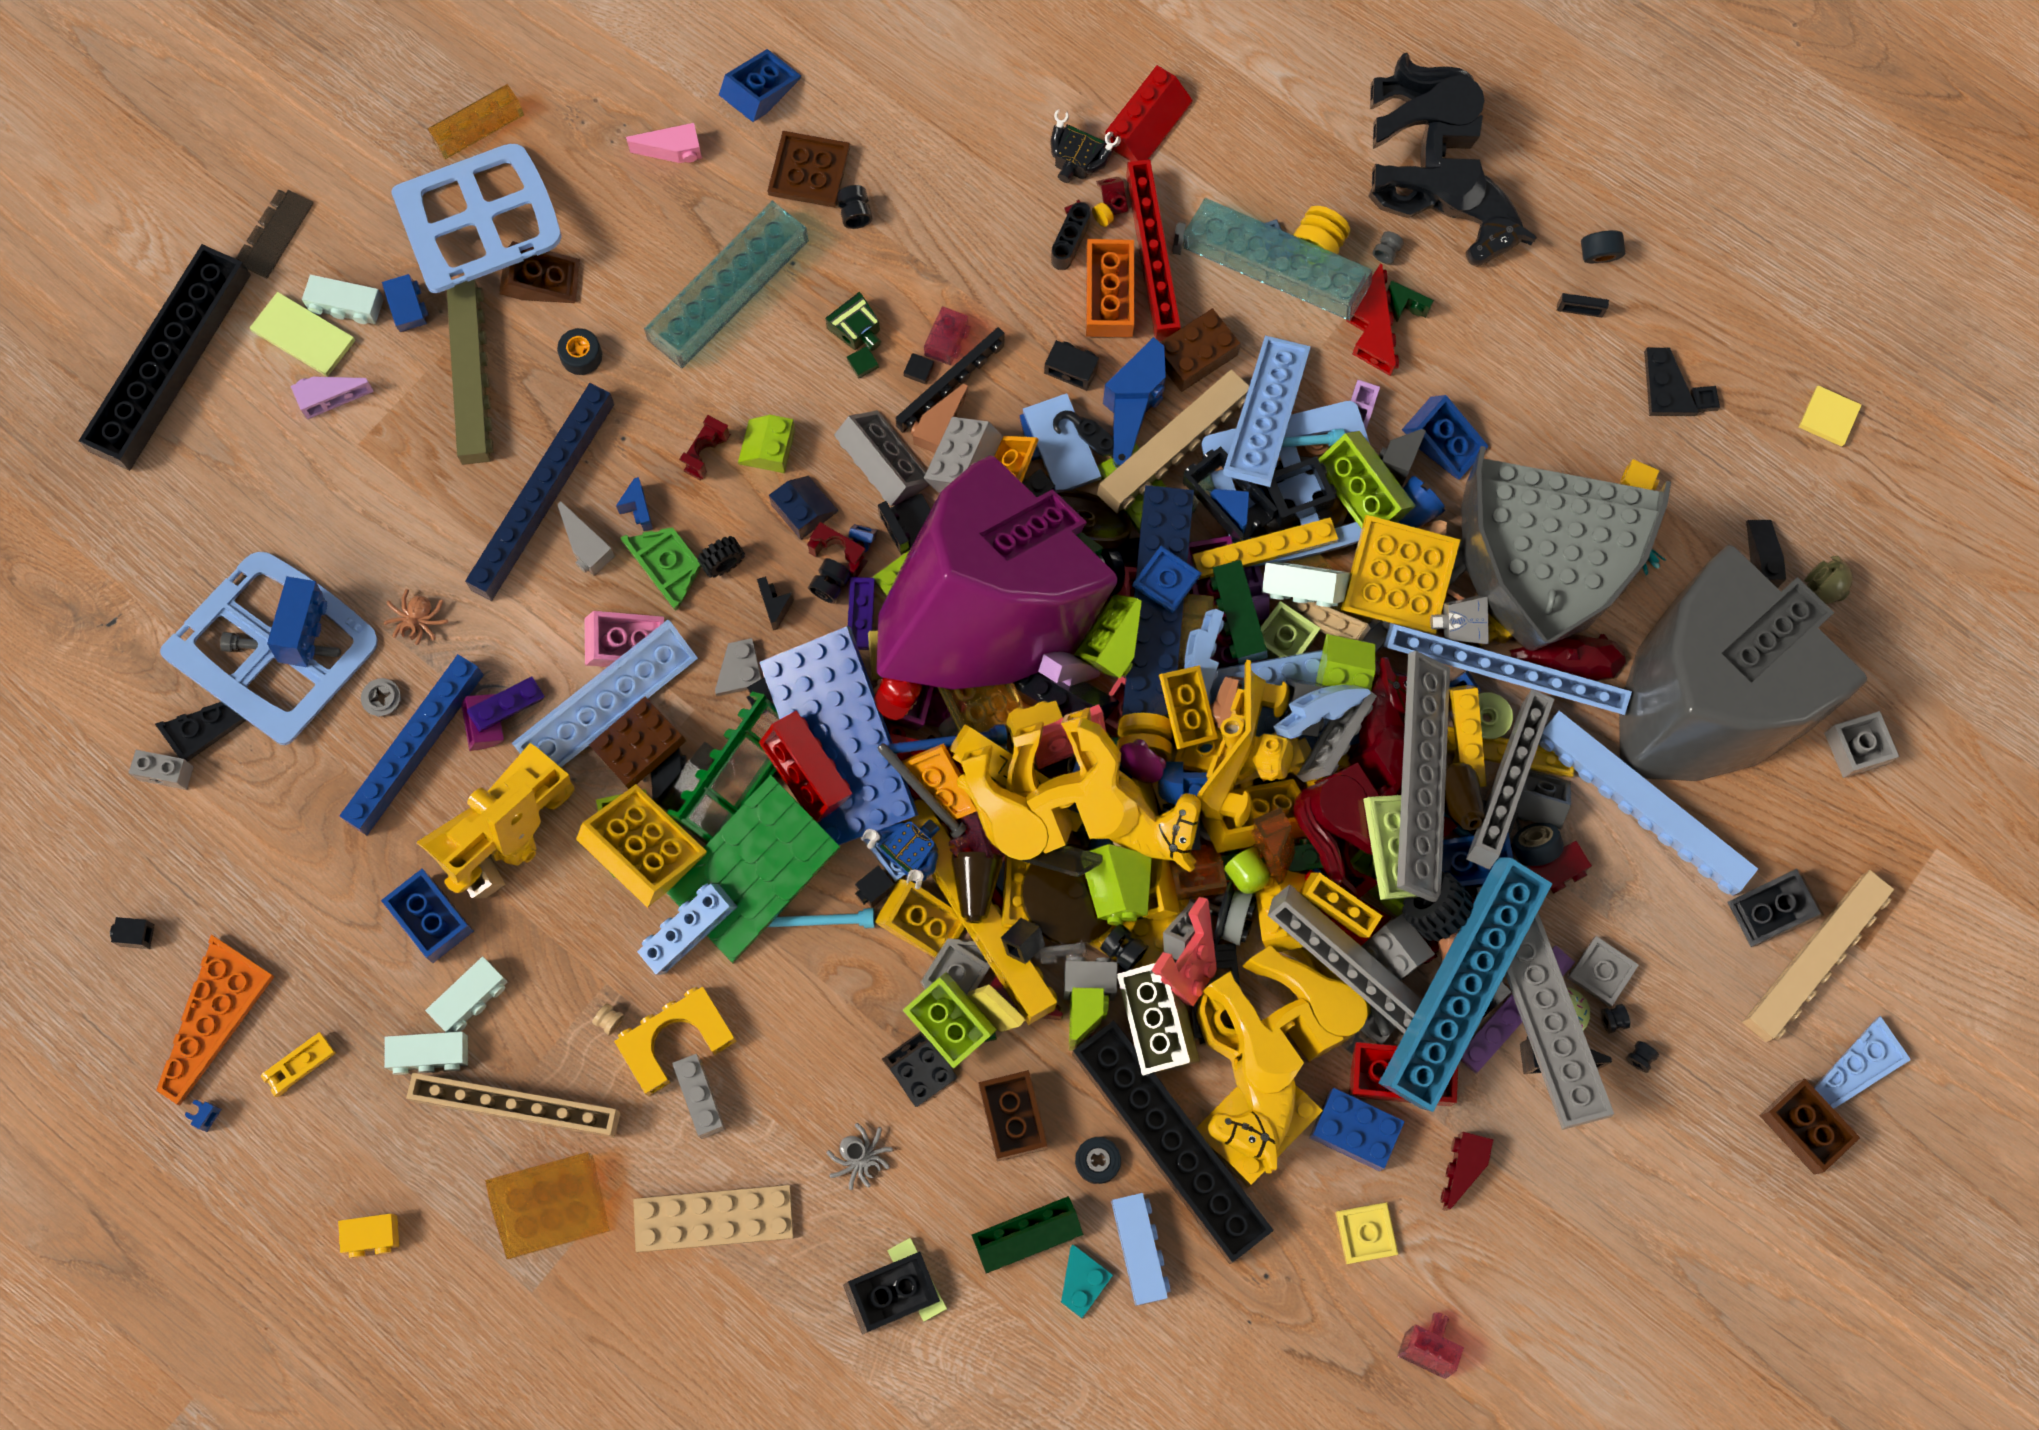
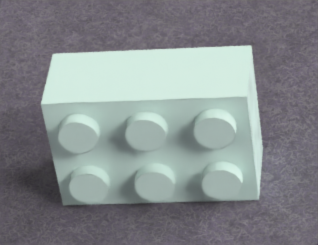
M1284 562L1266 563L1262 592L1270 593L1269 598L1284 600V598L1291 599L1293 597V602L1307 603L1317 601L1316 605L1338 606L1339 602H1344L1350 572Z

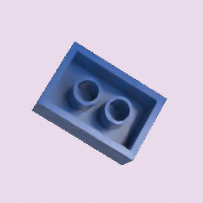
M286 576L267 642L278 663L307 667L309 659L312 660L314 657L315 637L320 635V619L327 610V601H325L316 581Z
M420 869L381 900L422 954L432 963L436 962L474 932L430 875L423 869Z
M1332 1088L1322 1106L1323 1111L1319 1114L1309 1138L1379 1172L1385 1169L1405 1121L1338 1089Z

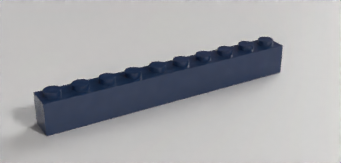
M592 383L588 384L465 580L472 592L490 601L494 599L615 405L610 392Z

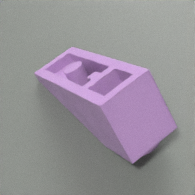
M311 377L309 379H301L291 386L300 410L307 419L374 392L366 378Z

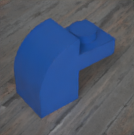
M1166 762L1163 776L1158 781V794L1163 800L1172 804H1176L1180 796L1185 793L1197 796L1198 792L1207 782V773H1183V762Z

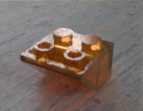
M1281 807L1253 819L1254 830L1251 831L1256 842L1253 844V847L1257 849L1260 858L1263 857L1270 878L1274 876L1278 885L1284 882L1295 855L1292 826Z
M1213 844L1200 846L1201 850H1191L1190 853L1197 861L1192 872L1183 869L1174 860H1169L1177 901L1226 892L1227 882L1223 861Z

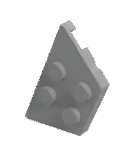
M948 938L920 983L924 989H927L941 975L947 972L967 995L969 991L977 989L990 965L974 941Z

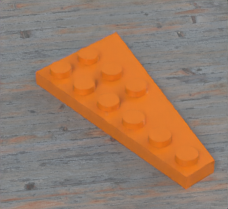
M212 934L208 941L207 953L203 956L200 964L202 966L197 981L193 984L182 1015L181 1027L178 1034L175 1035L170 1058L166 1061L156 1089L160 1094L179 1106L275 977Z

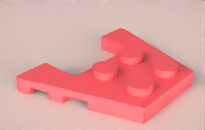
M1201 897L1197 899L1188 913L1195 934L1176 963L1172 954L1162 952L1152 968L1153 973L1162 977L1161 981L1164 984L1170 985L1172 987L1171 991L1184 1004L1194 1006L1198 998L1202 996L1205 987L1210 979L1214 977L1217 970L1209 901Z

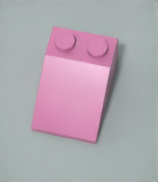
M593 611L585 618V666L608 667L663 624L664 617Z

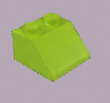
M775 415L749 419L738 464L785 473L795 434L793 419Z
M1326 634L1316 682L1324 686L1355 685L1371 691L1375 675V644Z

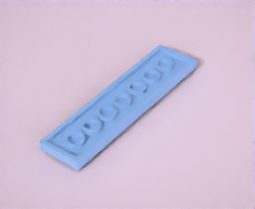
M1265 335L1224 466V476L1268 487L1271 486L1311 346Z
M666 620L513 741L512 745L521 754L531 743L558 766L563 767L643 697L646 696L648 699L698 658L671 621Z

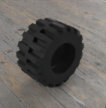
M1442 871L1441 894L1438 900L1431 902L1421 897L1405 898L1402 912L1404 913V918L1424 938L1429 941H1440L1442 938L1446 939L1451 934H1455L1461 926H1464L1466 919L1471 915L1470 910L1473 909V898L1454 876Z

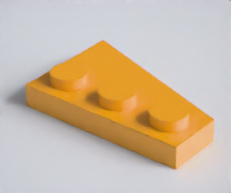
M944 743L902 760L905 766L955 820L977 811L969 795L964 789L958 787L957 779L961 773Z

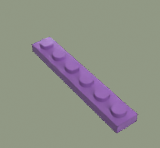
M1555 945L1552 950L1563 977L1575 962ZM1513 994L1509 996L1471 1039L1461 1058V1061L1475 1074L1478 1073L1522 1023Z

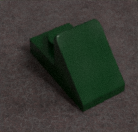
M1394 281L1390 282L1388 287L1390 307L1396 322H1398L1405 308L1416 316L1427 317L1434 300Z

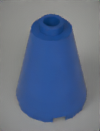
M1412 476L1403 489L1415 504V507L1397 523L1419 528L1443 514L1446 509H1444L1445 506L1430 488L1421 487L1424 482Z

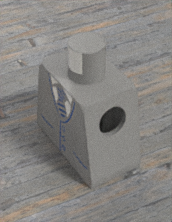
M1475 596L1444 603V614L1430 616L1431 629H1444V637L1447 639L1489 644L1488 598L1485 596Z

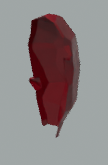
M1600 634L1599 638L1572 635L1534 651H1529L1525 647L1509 650L1513 658L1594 681L1613 679L1626 663L1624 651L1615 641L1609 640L1605 634Z

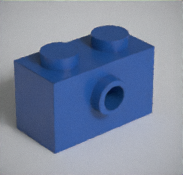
M407 274L382 282L395 326L399 332L427 324L425 316H429L425 303H420L418 295L422 294L417 280L413 281L411 276Z

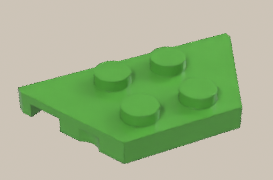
M673 527L661 529L658 532H642L643 535L622 536L621 541L676 611L701 569L697 558Z

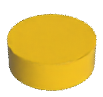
M1100 202L1092 208V214L1101 226L1106 227L1114 221V215L1106 204Z

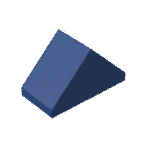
M1221 489L1211 491L1210 497L1244 534L1247 525L1249 492Z

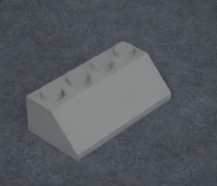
M878 410L848 416L834 434L840 446L848 452L854 463L865 473L869 482L877 488L882 498L890 506L897 505L915 496L930 485L924 479L927 472L926 469Z

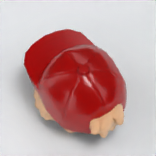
M882 678L877 681L878 685L873 689L876 707L880 714L888 719H901L908 714V711L913 708L914 704L916 705L922 685Z

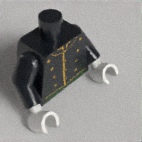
M1058 109L1054 115L1057 125L1053 127L1050 145L1052 157L1055 158V166L1061 169L1058 174L1059 180L1069 183L1073 175L1080 179H1085L1088 174H1094L1105 168L1113 153L1112 148L1120 144L1121 138L1117 136L1115 142L1111 143L1110 138L1113 132H1108L1105 136V141L1068 124L1064 127V123L1069 119V113L1067 111L1065 119L1060 120L1058 118L1060 109Z

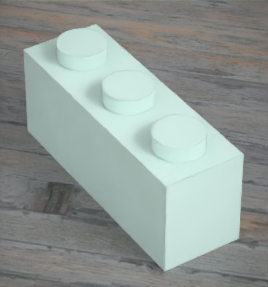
M315 275L309 276L302 297V301L307 309L314 314H330L334 318L341 320L344 318L353 319L360 324H376L384 300L376 288Z
M482 956L425 1011L446 1033L461 1032L467 1026L466 1021L469 1018L480 1014L486 1008L485 1003L492 997L496 998L505 990L506 987L504 985L508 981Z
M464 1032L385 1037L384 1068L393 1071L394 1075L408 1074L409 1070L418 1069L419 1073H432L434 1068H444V1071H459L460 1066H468V1035Z

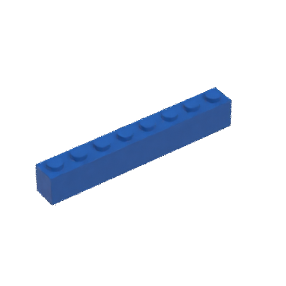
M457 654L339 815L346 823L366 836L370 833L461 708V704L466 696L471 694L484 676L478 666Z

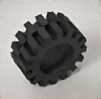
M729 536L728 538L723 537L721 541L718 539L716 543L708 545L709 548L703 549V553L699 554L697 560L709 578H715L718 575L722 576L724 572L728 573L731 568L737 567L736 564L742 562L745 553L735 537Z

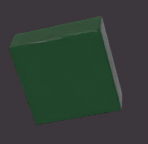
M867 346L846 357L858 379L879 368V364Z

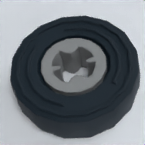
M1104 1137L1087 1139L1079 1146L1075 1155L1077 1172L1084 1180L1093 1184L1109 1182L1117 1175L1121 1167L1119 1149L1112 1141ZM1102 1154L1105 1157L1102 1160L1105 1161V1165L1093 1166L1091 1163L1094 1160H1091V1156Z

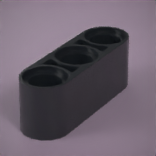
M1079 202L1072 205L1052 246L1051 263L1057 270L1069 268L1087 232L1091 211L1085 203ZM1079 215H1080V216H1083V217H1085V218H1083V219H1078V218H1076V216H1079ZM1070 234H1071V235H1074V236H1076V237H1074V238H1068L1067 235H1070ZM1062 253L1065 254L1066 257H1059L1057 255Z

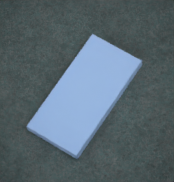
M1067 393L1023 408V414L1032 436L1039 439L1037 448L1050 480L1056 485L1055 490H1073L1101 480L1100 472L1089 445L1079 437L1074 424L1069 419H1062L1059 422L1060 434L1053 428V419L1059 412L1065 410L1075 412Z

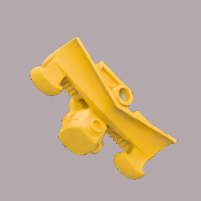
M1246 660L1244 690L1237 689L1231 706V717L1225 719L1220 728L1215 727L1218 739L1180 748L1174 761L1183 762V769L1207 773V782L1197 794L1205 817L1222 821L1224 816L1235 818V826L1237 828L1243 826L1248 820L1252 809V800L1246 790H1244L1243 795L1231 793L1234 791L1235 783L1249 777L1255 770L1261 779L1271 781L1285 779L1293 760V746L1289 738L1279 736L1276 732L1273 734H1263L1260 737L1256 736L1258 720L1263 706L1274 708L1275 718L1282 716L1286 711L1290 701L1289 686L1285 681H1283L1281 686L1266 683L1264 679L1257 676L1251 670V660ZM1204 744L1213 746L1207 753L1199 751L1200 747Z
M529 743L488 791L481 787L470 795L467 801L470 808L417 841V844L426 850L448 874V878L444 880L448 889L455 893H462L480 877L482 870L479 864L490 854L495 861L502 859L507 864L518 866L523 861L525 863L530 862L536 855L533 834L541 823L540 809H543L545 806L548 809L554 810L561 806L573 794L575 790L574 785L571 783L567 772L540 749Z

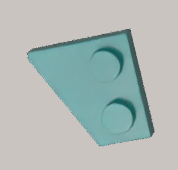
M1072 1245L1069 1251L1061 1303L1082 1319L1113 1275L1075 1245Z

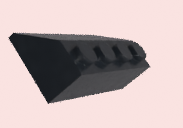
M1040 672L1007 684L1015 698L1030 707L1042 701H1056L1062 717L1066 714L1091 708L1099 704L1103 711L1105 722L1119 704L1117 699L1085 681L1068 686L1063 682L1056 683Z

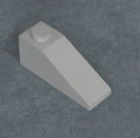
M560 501L557 505L573 553L577 559L575 563L584 573L589 571L595 576L615 555L610 546Z

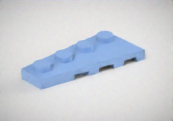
M1879 1016L1814 1086V1089L1834 1109L1911 1059L1882 1017Z

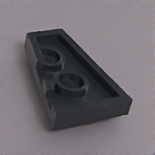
M1647 347L1644 355L1649 416H1697L1699 412L1671 349Z
M223 702L204 707L200 711L188 715L182 714L176 716V719L167 722L161 721L155 723V725L177 756L188 762L244 723L246 719Z

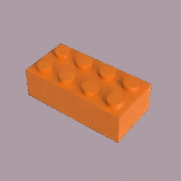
M1087 239L1086 337H1133L1134 240Z

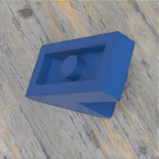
M639 477L634 478L617 503V510L619 514L633 511L636 525L641 524L643 531L652 530L653 527Z

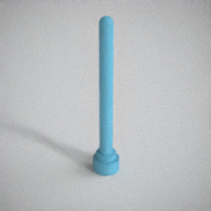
M1343 428L1332 429V432H1328L1325 435L1285 437L1282 447L1320 444L1332 446L1345 434Z
M864 908L858 914L776 917L768 927L859 924V926H864V928H875L874 908Z

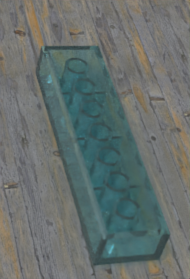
M1207 198L1203 200L1183 233L1184 249L1349 321L1371 285L1372 269Z
M772 200L644 328L647 340L683 369L809 241L807 228Z

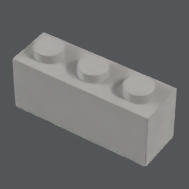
M694 1054L673 1062L676 1076L698 1136L704 1139L726 1130L700 1057Z

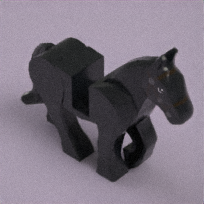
M1407 52L1403 53L1397 61L1394 75L1388 78H1374L1370 86V109H1374L1393 98L1406 102L1390 114L1375 119L1373 123V149L1388 142L1406 128L1425 124L1420 154L1421 167H1397L1375 164L1372 168V188L1368 197L1380 210L1405 218L1415 216L1427 209H1434L1451 218L1466 219L1480 224L1477 239L1465 254L1468 263L1476 267L1508 252L1520 242L1532 245L1537 237L1523 227L1516 208L1504 191L1489 177L1484 175L1480 159L1442 158L1446 155V148L1471 149L1480 137L1483 119L1480 113L1483 110L1485 100L1479 84L1474 81L1471 74L1461 68L1447 66L1422 67L1414 64ZM1396 187L1411 189L1413 192L1408 196H1401L1396 193Z

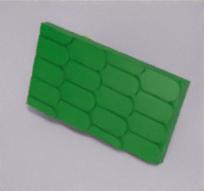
M770 775L744 802L743 806L722 826L721 830L705 845L704 849L707 853L666 894L680 907L686 901H692L697 896L696 892L703 885L708 883L721 886L737 905V908L717 925L707 937L733 964L837 853L840 846Z

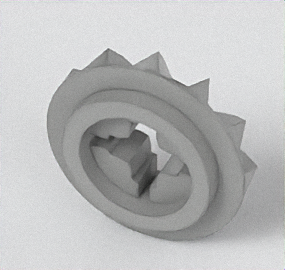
M385 678L369 682L361 693L363 708L369 714L377 717L389 716L391 712L397 710L399 702L402 701L398 686L393 681ZM378 690L381 693H383L384 696L388 695V697L385 698L384 706L379 701L375 702V700L379 698Z

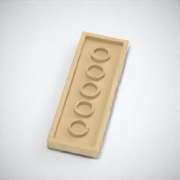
M790 1185L633 1199L635 1251L637 1253L794 1239Z

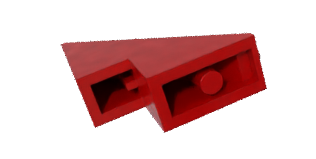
M1380 263L1350 309L1346 322L1364 331L1355 344L1352 355L1391 376L1393 370L1399 368L1398 354H1394L1396 335L1391 332L1393 313L1389 312L1388 309L1390 292L1389 290L1386 291L1385 287L1388 279L1387 270L1383 269V265Z

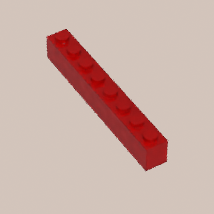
M1151 160L1127 162L1126 179L1155 339L1163 341L1180 330L1178 309Z

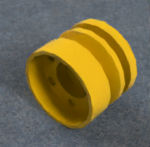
M1311 206L1306 211L1305 217L1302 218L1300 226L1296 228L1292 235L1289 246L1291 251L1303 262L1313 267L1328 268L1333 264L1339 253V248L1344 245L1345 240L1348 238L1350 226L1336 211L1323 206Z

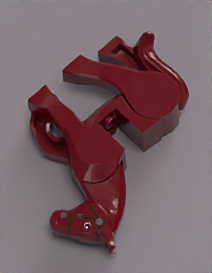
M1386 657L1381 658L1380 664L1378 661H1375V675L1371 692L1377 697L1372 703L1373 709L1361 722L1362 727L1359 731L1360 743L1348 760L1351 765L1336 771L1333 775L1325 776L1316 781L1315 785L1303 789L1296 797L1294 804V815L1298 826L1318 851L1321 864L1329 879L1357 899L1378 884L1373 878L1355 870L1350 863L1348 854L1350 842L1365 853L1373 855L1363 799L1367 797L1401 795L1405 731L1402 715L1406 711L1407 675L1392 671L1389 660ZM1445 816L1443 838L1458 827L1450 818Z

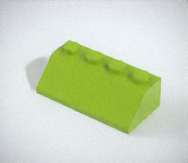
M1360 431L1345 433L1318 459L1326 467V478L1329 484L1334 485L1338 498L1361 529L1365 515L1397 523L1415 507V504Z

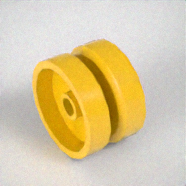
M1132 713L1124 715L1119 719L1117 733L1120 737L1117 741V748L1119 750L1122 745L1133 743L1136 739H1141L1147 743L1148 748L1157 756L1163 758L1165 762L1170 761L1172 757V744L1169 740L1173 736L1170 719L1153 713Z

